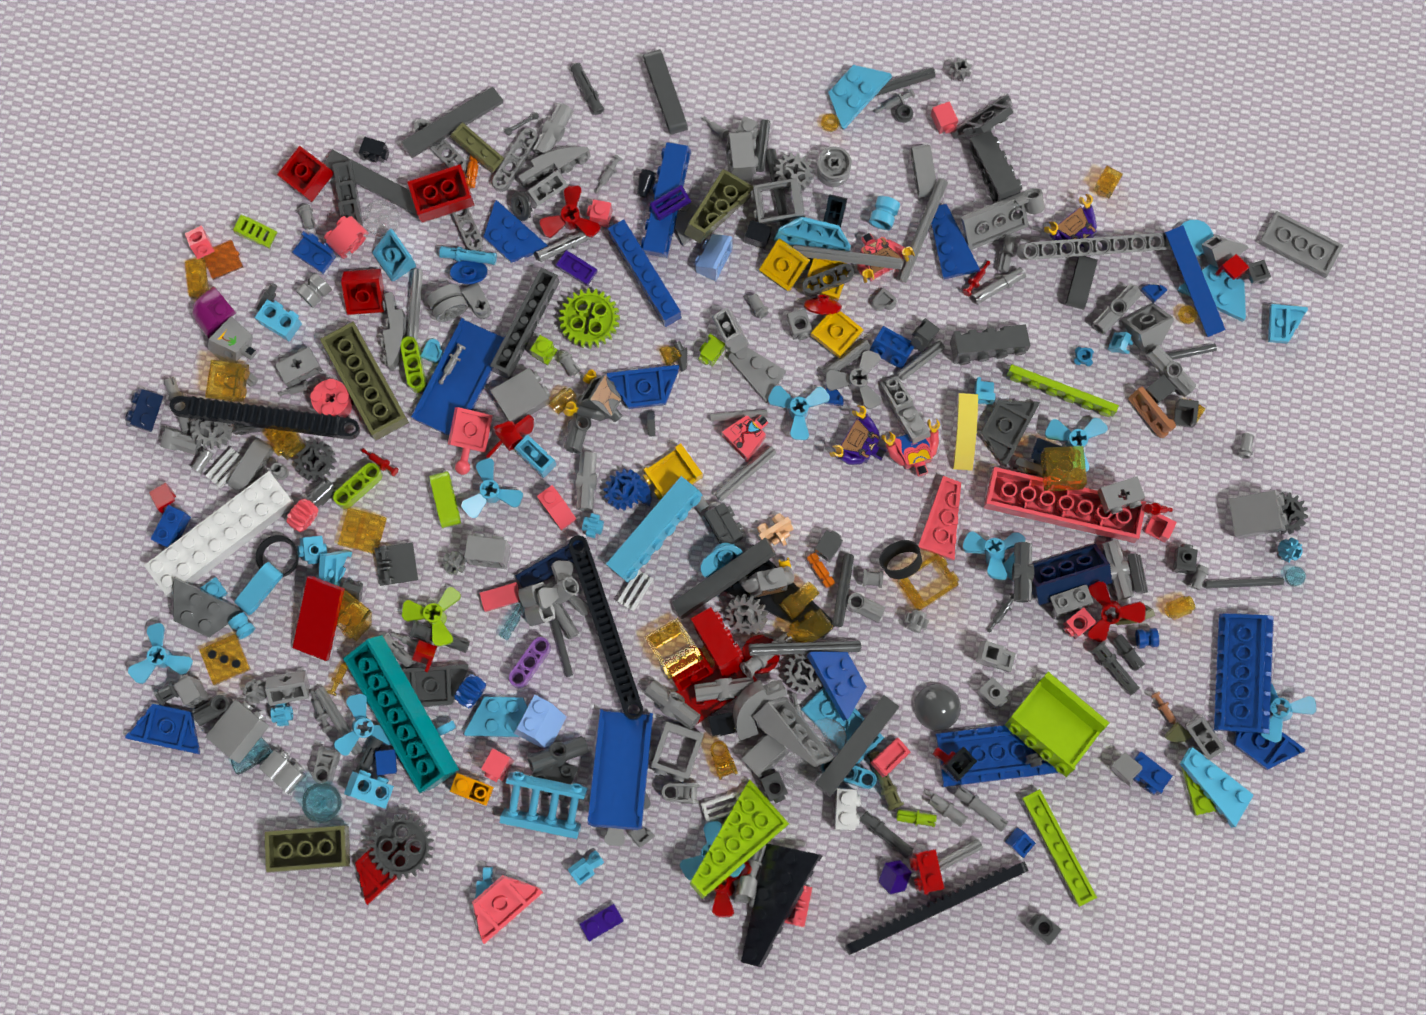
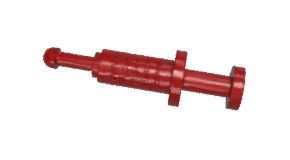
M986 261L984 267L980 268V271L968 280V288L962 291L964 295L970 297L972 294L971 290L979 287V281L986 273L985 269L990 265V261Z
M365 448L361 449L362 453L368 455L371 461L380 466V470H389L393 477L397 475L399 469L391 467L388 459L383 460L375 453H369Z
M1159 503L1146 504L1144 511L1152 515H1159L1168 511L1172 512L1173 508L1162 506Z

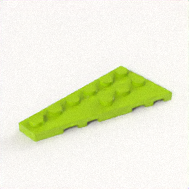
M750 779L689 883L702 899L789 825L786 819Z

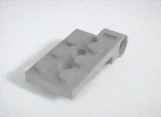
M1031 188L962 216L961 221L965 241L970 251L1000 239L1005 235L1029 227L1027 213L1039 214L1045 209L1042 190ZM1020 210L1018 215L1013 216L1015 211ZM1003 217L1001 222L996 223L998 218ZM986 224L984 229L979 230L981 225Z

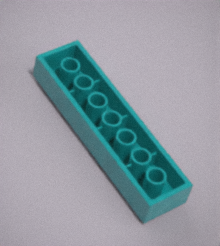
M383 635L365 640L343 658L360 690L366 696L369 706L419 794L435 788L459 770Z

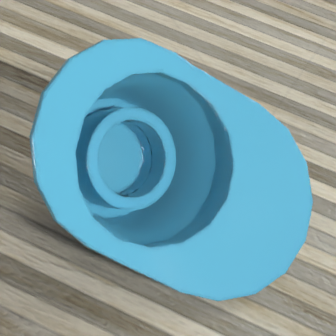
M718 544L713 552L702 561L701 572L703 576L708 578L741 555L743 551L735 546V544Z

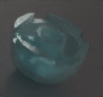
M327 783L313 784L305 791L302 797V810L310 820L319 823L329 822L336 818L343 805L342 796L338 789Z

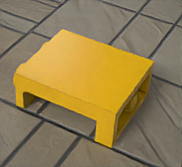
M681 443L675 447L673 452L649 468L645 467L643 469L644 480L648 485L652 484L656 490L653 492L659 500L665 496L681 476L692 485L703 478V473Z

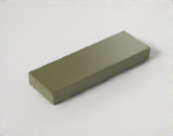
M463 122L450 135V138L491 173L505 159Z

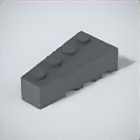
M1026 324L1004 326L1000 328V331H997L996 328H987L981 333H978L976 329L968 330V333L961 334L960 331H954L950 340L954 364L959 363L960 365L969 364L974 360L984 362L991 357L1001 359L1009 354L1023 355L1031 346Z

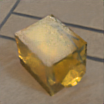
M1106 166L1093 191L1103 198L1107 197L1110 199L1123 173Z

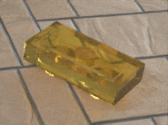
M203 257L185 261L188 292L191 298L200 297L209 290L206 262Z

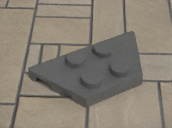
M1006 94L952 131L953 138L958 139L989 133L994 129L995 125L1007 121L1008 116L1014 113L1009 94Z
M997 401L980 435L1003 466L1006 467L1040 404L1039 402Z
M176 577L174 578L173 621L211 637L228 625V622L234 616L244 612L241 608Z
M469 665L430 667L428 673L424 672L426 667L402 669L423 707L453 705L456 692L465 679Z

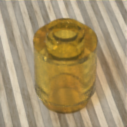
M564 387L551 398L552 401L548 404L559 415L561 412L564 413L568 402H577L575 399L577 395L571 388L566 389Z
M1181 596L1166 602L1164 610L1168 618L1176 620L1191 614L1195 610V603L1191 596Z

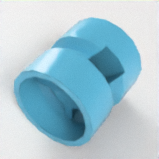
M879 196L875 203L876 209L872 212L869 222L876 228L891 230L895 221L894 216L898 213L900 203L891 197Z

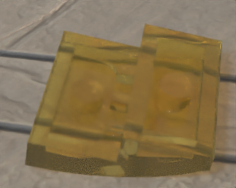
M348 508L337 545L375 555V548L380 545L387 518Z

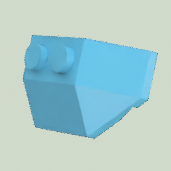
M798 217L780 227L774 237V241L782 239L787 244L793 246L797 244L849 251L851 248L850 243L838 225L807 217Z

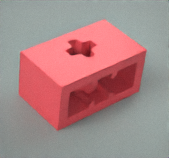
M492 748L481 770L485 771V777L495 782L498 779L503 781L514 760Z

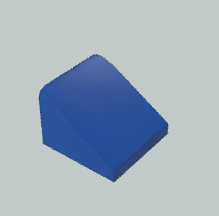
M1016 828L1005 841L1022 858L1036 844L1019 828Z

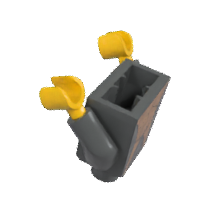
M588 370L587 374L583 377V381L589 384L578 402L579 408L576 407L574 402L570 401L566 404L567 408L564 410V414L572 416L575 412L579 416L597 421L608 418L613 422L618 421L622 417V414L617 409L621 402V396L618 394L614 382L609 380L606 375L596 376L594 370Z

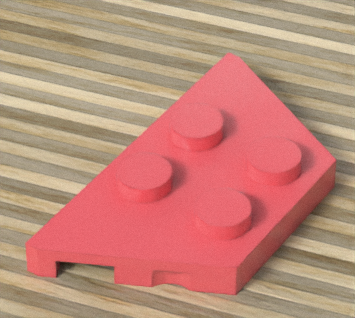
M504 875L497 879L472 901L482 942L485 944L538 898L543 891L539 887Z

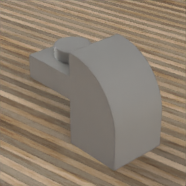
M981 641L976 662L986 667H994L1011 672L1016 653L1003 649L1004 646L989 641Z

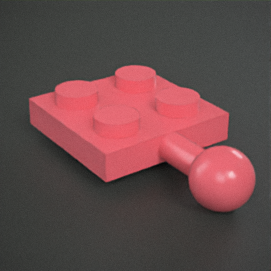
M455 407L448 445L463 448L461 459L455 465V470L458 474L465 475L470 471V464L468 462L470 450L486 452L493 415Z

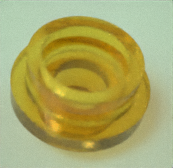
M826 114L821 120L822 128L827 132L837 130L839 118L834 114ZM832 120L834 123L828 124L827 121Z
M1183 306L1178 312V318L1184 324H1191L1197 318V311L1192 306ZM1184 313H1188L1190 318H1186Z

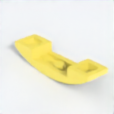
M959 393L953 469L973 470L977 433L978 394Z

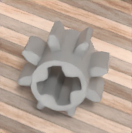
M957 57L955 63L951 62L949 74H953L954 80L958 79L963 82L965 76L970 77L971 71L969 70H971L972 64H968L967 58L960 59Z
M452 551L450 555L448 553L445 554L442 564L445 571L451 575H457L458 572L463 573L466 568L465 563L467 562L463 554L457 551Z
M913 609L912 614L908 612L904 621L908 623L907 629L920 633L921 629L926 630L929 620L926 619L927 614Z
M256 679L247 682L243 689V694L247 696L245 700L257 704L265 700L267 697L264 687L266 682Z

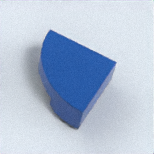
M1149 284L1141 288L1140 291L1152 303H1155L1168 289L1162 285Z
M826 387L830 399L824 404L843 406V397L838 390L830 391Z
M644 482L641 486L645 490L640 492L643 498L638 497L637 500L650 507L652 502L651 490Z

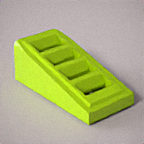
M242 214L233 229L236 235L269 249L278 233ZM253 226L254 229H253L252 233L249 234V231H250L251 227ZM259 229H261V232H260V234H259V236H258V238H257L256 235H257ZM266 232H268L269 234H268L266 240L263 241V238H264Z

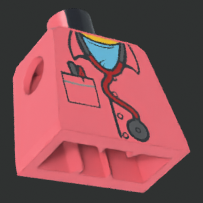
M762 415L755 421L749 416H745L723 430L722 437L747 462L765 440L766 434L762 429L768 424V421Z

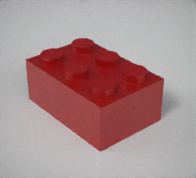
M461 164L407 181L417 215L422 223L475 206Z
M712 607L692 617L691 621L695 631L722 677L725 678L739 670L740 664L744 659L742 651L737 643L734 644L733 636L728 627L724 628L725 625L719 612H714Z

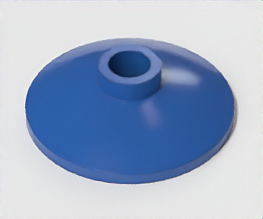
M460 261L450 269L451 278L461 284L478 283L485 279L488 274L485 264L470 261Z

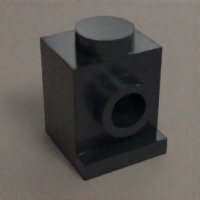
M364 136L358 152L361 160L365 161L367 158L374 163L378 161L384 163V161H387L389 150L386 143Z

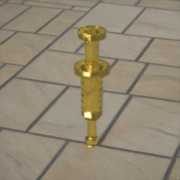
M345 662L341 663L335 678L332 677L331 679L334 684L331 690L327 691L330 695L336 696L337 693L335 691L338 685H343L344 683L342 680L348 669Z

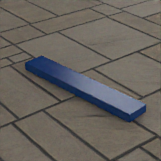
M1184 225L1165 232L1206 336L1210 337L1226 330Z

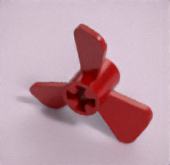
M568 186L564 189L566 206L562 208L561 215L544 217L540 220L541 229L546 237L552 238L564 226L570 230L579 228L589 238L594 237L600 231L598 223L580 217V212L577 208L582 192L580 186ZM573 214L575 219L571 220L569 216Z
M527 415L516 425L512 421H506L494 426L495 434L500 441L485 457L488 459L502 443L509 451L514 450L515 446L523 439L521 435H527L533 431L534 418L531 415Z
M1098 581L1089 586L1090 594L1102 605V618L1088 631V636L1098 642L1105 641L1110 624L1117 623L1120 618L1137 623H1142L1145 620V604L1139 601L1120 606L1118 602L1110 600L1105 582ZM1114 607L1117 615L1112 616L1111 613L1107 615L1104 611Z
M748 861L744 863L745 867L737 877L729 876L724 880L726 882L725 886L720 884L714 889L716 896L712 913L716 917H732L734 915V909L729 898L735 890L733 881L751 873L752 867Z

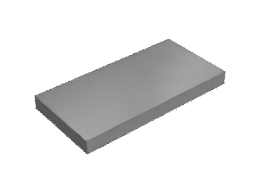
M1278 211L1274 213L1258 243L1324 278L1328 276L1344 246Z

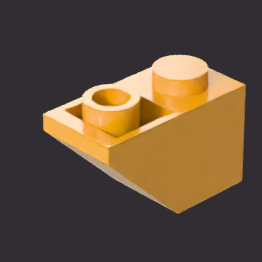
M457 773L449 792L487 806L494 787Z

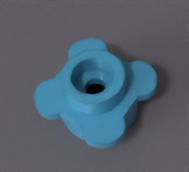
M1077 347L1075 349L1076 358L1074 363L1076 365L1085 364L1086 366H1091L1093 364L1092 356L1094 351L1091 348Z

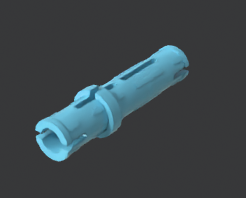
M440 247V258L455 259L458 262L462 260L496 265L497 253L462 249V247Z

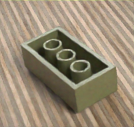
M349 826L265 832L266 872L276 873L351 867Z

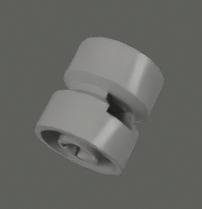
M316 272L307 279L308 284L303 283L296 290L313 308L321 301V296L325 297L332 290Z

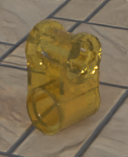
M722 741L714 742L711 745L710 753L719 780L733 773L735 775L738 774L727 745ZM716 745H722L725 752L723 755L718 756L713 752V748Z

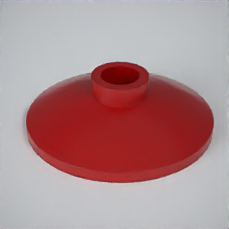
M823 294L804 302V308L816 314H835L842 309V305L839 302Z

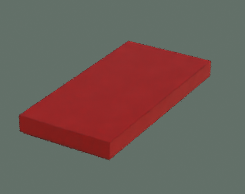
M311 575L307 577L293 649L324 661L330 659L345 588Z
M716 665L711 667L713 673L680 692L679 690L675 691L685 699L684 703L700 714L698 723L734 700L696 701L694 685L724 679ZM740 668L725 678L739 679L747 678V676ZM753 676V681H754V682L757 681V679L755 678V676Z

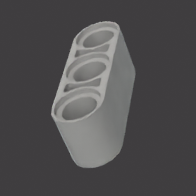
M929 144L911 147V159L918 198L931 197L937 183L931 146Z
M255 439L229 478L228 486L242 492L254 483L272 457L274 448L259 439Z

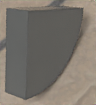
M655 411L647 412L649 437L656 436Z

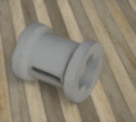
M864 569L862 587L873 585L882 588L883 571L868 572L867 569Z

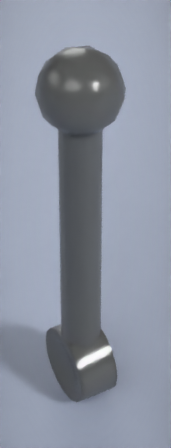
M534 112L531 117L520 122L514 127L506 128L505 134L507 136H510L512 134V131L518 129L519 127L523 126L524 124L530 122L533 119H538L539 114Z

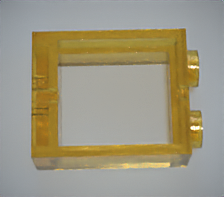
M938 553L923 561L916 573L935 561L950 585L925 602L908 579L910 577L897 580L916 610H924L959 586L957 575L953 571H949L946 559L942 555L939 556Z
M678 617L644 637L669 679L703 659ZM681 634L688 646L663 660L656 648Z

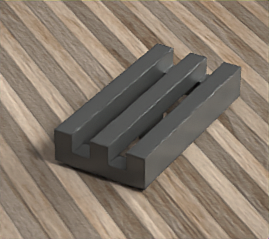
M1129 554L1128 561L1134 590L1136 593H1148L1141 555Z

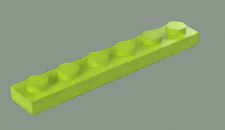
M1011 364L1006 375L1014 382L1026 383L1028 387L1035 390L1039 388L1046 391L1045 393L1050 396H1060L1068 403L1075 402L1081 404L1082 408L1087 410L1094 409L1105 417H1113L1119 407L1115 403Z
M1039 789L1021 798L1078 907L1096 899L1097 896L1041 790Z

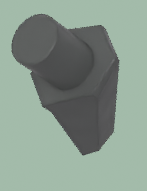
M271 283L268 290L266 289L256 308L258 311L267 299L272 301L276 297L275 291L278 287L276 284Z
M677 341L673 344L677 351L675 356L680 370L683 372L687 369V348H683L681 342Z

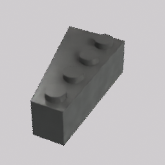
M990 131L989 133L971 137L970 151L978 170L982 169L981 174L984 184H989L992 202H999L1020 193L1022 184L1019 179H1016L1013 166L1008 164L1005 151H1001L998 138L994 137Z

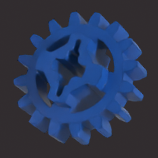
M623 469L622 473L617 470L615 477L610 475L611 481H606L608 488L603 490L607 493L604 498L608 500V504L617 510L621 508L625 511L626 506L632 509L633 503H639L637 499L638 497L643 498L640 492L644 491L645 488L641 486L644 484V481L640 479V475L631 469L629 471Z

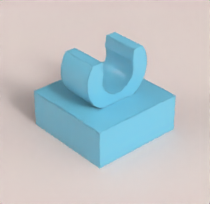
M1128 332L1114 333L1108 350L1112 353L1129 354L1130 351L1126 348L1128 345H1133L1132 340H1130L1132 335Z

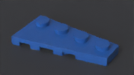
M939 205L932 221V228L943 279L979 272L980 268L948 205Z

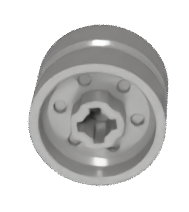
M829 147L821 152L817 163V176L823 184L829 187H838L848 180L852 164L849 153L840 147Z
M457 284L440 287L427 297V301L438 322L452 320L468 309V305Z

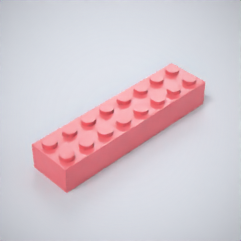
M994 467L991 472L984 508L1135 543L1140 537L1146 502L1142 501L1140 506L1132 509L1129 506L1122 508L1123 511L1116 514L1111 512L1105 513L1097 490Z

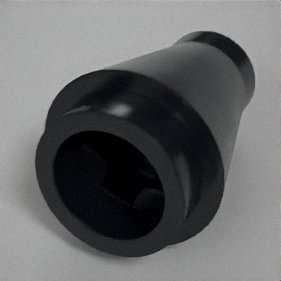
M647 169L641 170V173L638 175L637 196L647 198L656 180L655 172Z

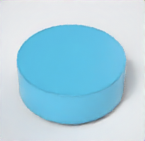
M451 721L436 730L442 736L454 730L456 725L454 721Z

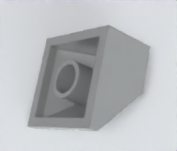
M1155 303L1122 319V323L1127 332L1132 335L1131 338L1135 345L1145 353L1155 345L1162 344L1174 321L1171 315Z

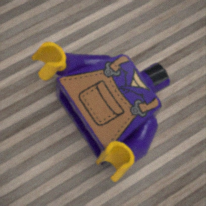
M1086 194V202H1084L1083 197H1079L1078 201L1084 205L1083 208L1080 206L1059 224L1049 222L1051 229L1044 227V231L1050 233L1053 241L1093 238L1095 236L1097 223L1091 205L1093 197L1090 194ZM1080 243L1079 248H1084L1083 243Z
M857 405L860 409L859 413L854 410L852 411V414L858 416L859 419L856 418L841 446H832L836 449V453L830 452L831 457H838V459L848 465L867 463L871 455L882 460L886 453V450L877 446L881 438L880 432L874 421L866 413V408L861 405Z

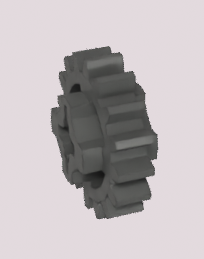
M313 440L311 445L307 441L305 448L301 445L299 446L302 451L295 452L298 458L294 459V462L299 464L295 469L300 471L299 475L301 477L305 476V479L308 481L312 477L317 482L318 477L325 480V474L331 476L329 470H335L332 463H336L337 460L333 458L335 452L330 451L331 447L329 445L325 446L323 441L318 444L316 440ZM320 450L324 451L327 456L321 455ZM304 465L306 467L310 466L311 472L305 470Z
M1282 492L1280 493L1284 498L1282 510H1286L1285 514L1286 516L1289 514V516L1287 517L1288 524L1285 525L1286 530L1281 531V534H1285L1288 531L1290 535L1294 533V530L1299 531L1301 529L1300 526L1306 524L1303 519L1308 518V515L1304 514L1308 508L1302 507L1305 501L1299 502L1298 495L1292 498V494L1289 492L1285 497V494ZM1291 520H1297L1295 524L1289 525Z

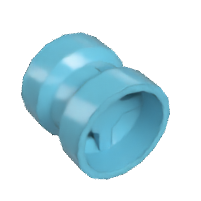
M244 612L234 616L228 622L229 626L236 630V635L239 639L246 638L256 629L252 623L248 622V617Z

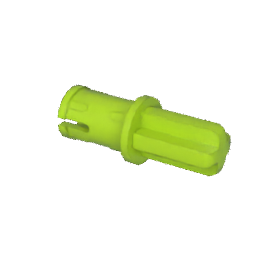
M901 809L896 814L897 821L913 823L915 826L919 824L935 828L937 815L920 813L919 810L914 812Z

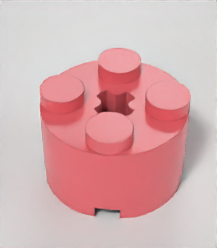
M345 216L341 217L336 223L338 226L334 230L328 231L324 236L326 244L342 259L348 257L346 253L349 251L354 253L365 241L364 235L369 234L352 216L347 218Z
M332 378L324 380L317 384L311 392V403L318 414L338 415L346 418L351 413L353 400L345 385Z

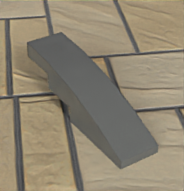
M352 161L332 164L340 215L346 218L352 216L363 226Z

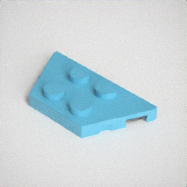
M853 65L828 92L840 125L844 130L892 78L890 73Z
M1209 264L1202 272L1218 311L1243 322L1246 318L1244 280L1240 278L1233 280L1225 271L1216 276L1215 273L1219 268ZM1186 284L1180 285L1177 291L1191 297Z
M484 697L465 730L464 736L520 737L514 734L528 707L524 698Z

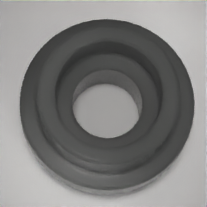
M906 104L898 106L895 111L896 119L902 123L909 122L913 118V109ZM905 112L907 116H902L901 113Z
M1038 753L1026 756L1027 761L1025 763L1026 765L1030 764L1031 767L1042 765L1044 760Z

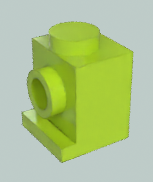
M709 334L708 343L704 342L699 350L700 356L698 360L704 365L709 364L713 367L725 351V343Z
M539 335L530 349L532 357L547 366L558 351V349L554 348L553 342L542 335Z

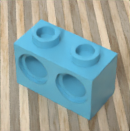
M267 299L254 318L259 324L290 342L302 325L298 319L299 315L292 310L287 312L279 302L275 300L271 302ZM275 311V315L269 318L268 314ZM286 321H291L288 327H283Z
M362 770L359 773L352 771L344 794L386 809L394 786L388 784L389 780L379 776L375 780L370 778L371 773ZM363 780L364 786L358 790V783ZM381 787V794L376 796V789Z

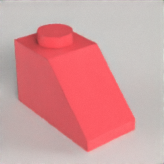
M553 485L537 495L539 502L561 531L577 520Z

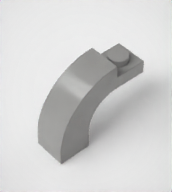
M781 679L771 681L766 685H763L761 680H758L746 687L736 699L732 711V719L740 741L758 734L753 716L762 705L787 696Z

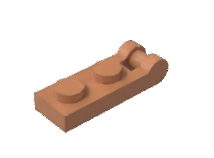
M1143 386L1138 388L1128 398L1158 437L1165 438L1176 427V423L1165 415Z

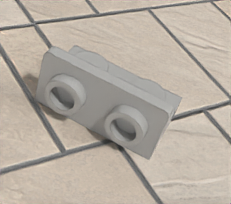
M1087 585L1051 596L1050 600L1054 608L1051 614L1053 619L1079 611L1083 607H1090L1094 602Z

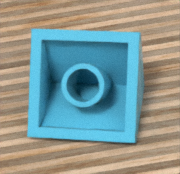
M393 229L388 230L372 252L391 281L397 280L417 267L412 256Z

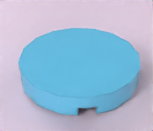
M1189 220L1184 222L1182 225H1184L1196 257L1204 254L1201 244L1212 238L1213 232L1203 221Z

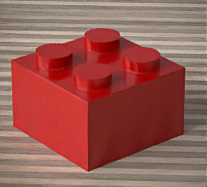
M299 146L277 175L313 202L334 175V172Z

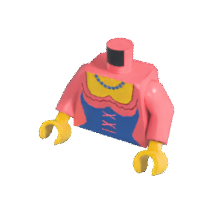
M937 418L934 426H931L930 419L927 421V425L931 429L929 430L931 437L914 444L908 434L895 438V435L889 431L890 438L886 440L885 435H882V440L887 443L886 447L890 458L900 466H904L905 469L915 467L917 476L928 474L926 463L932 461L939 445V431L937 429L940 427V422Z

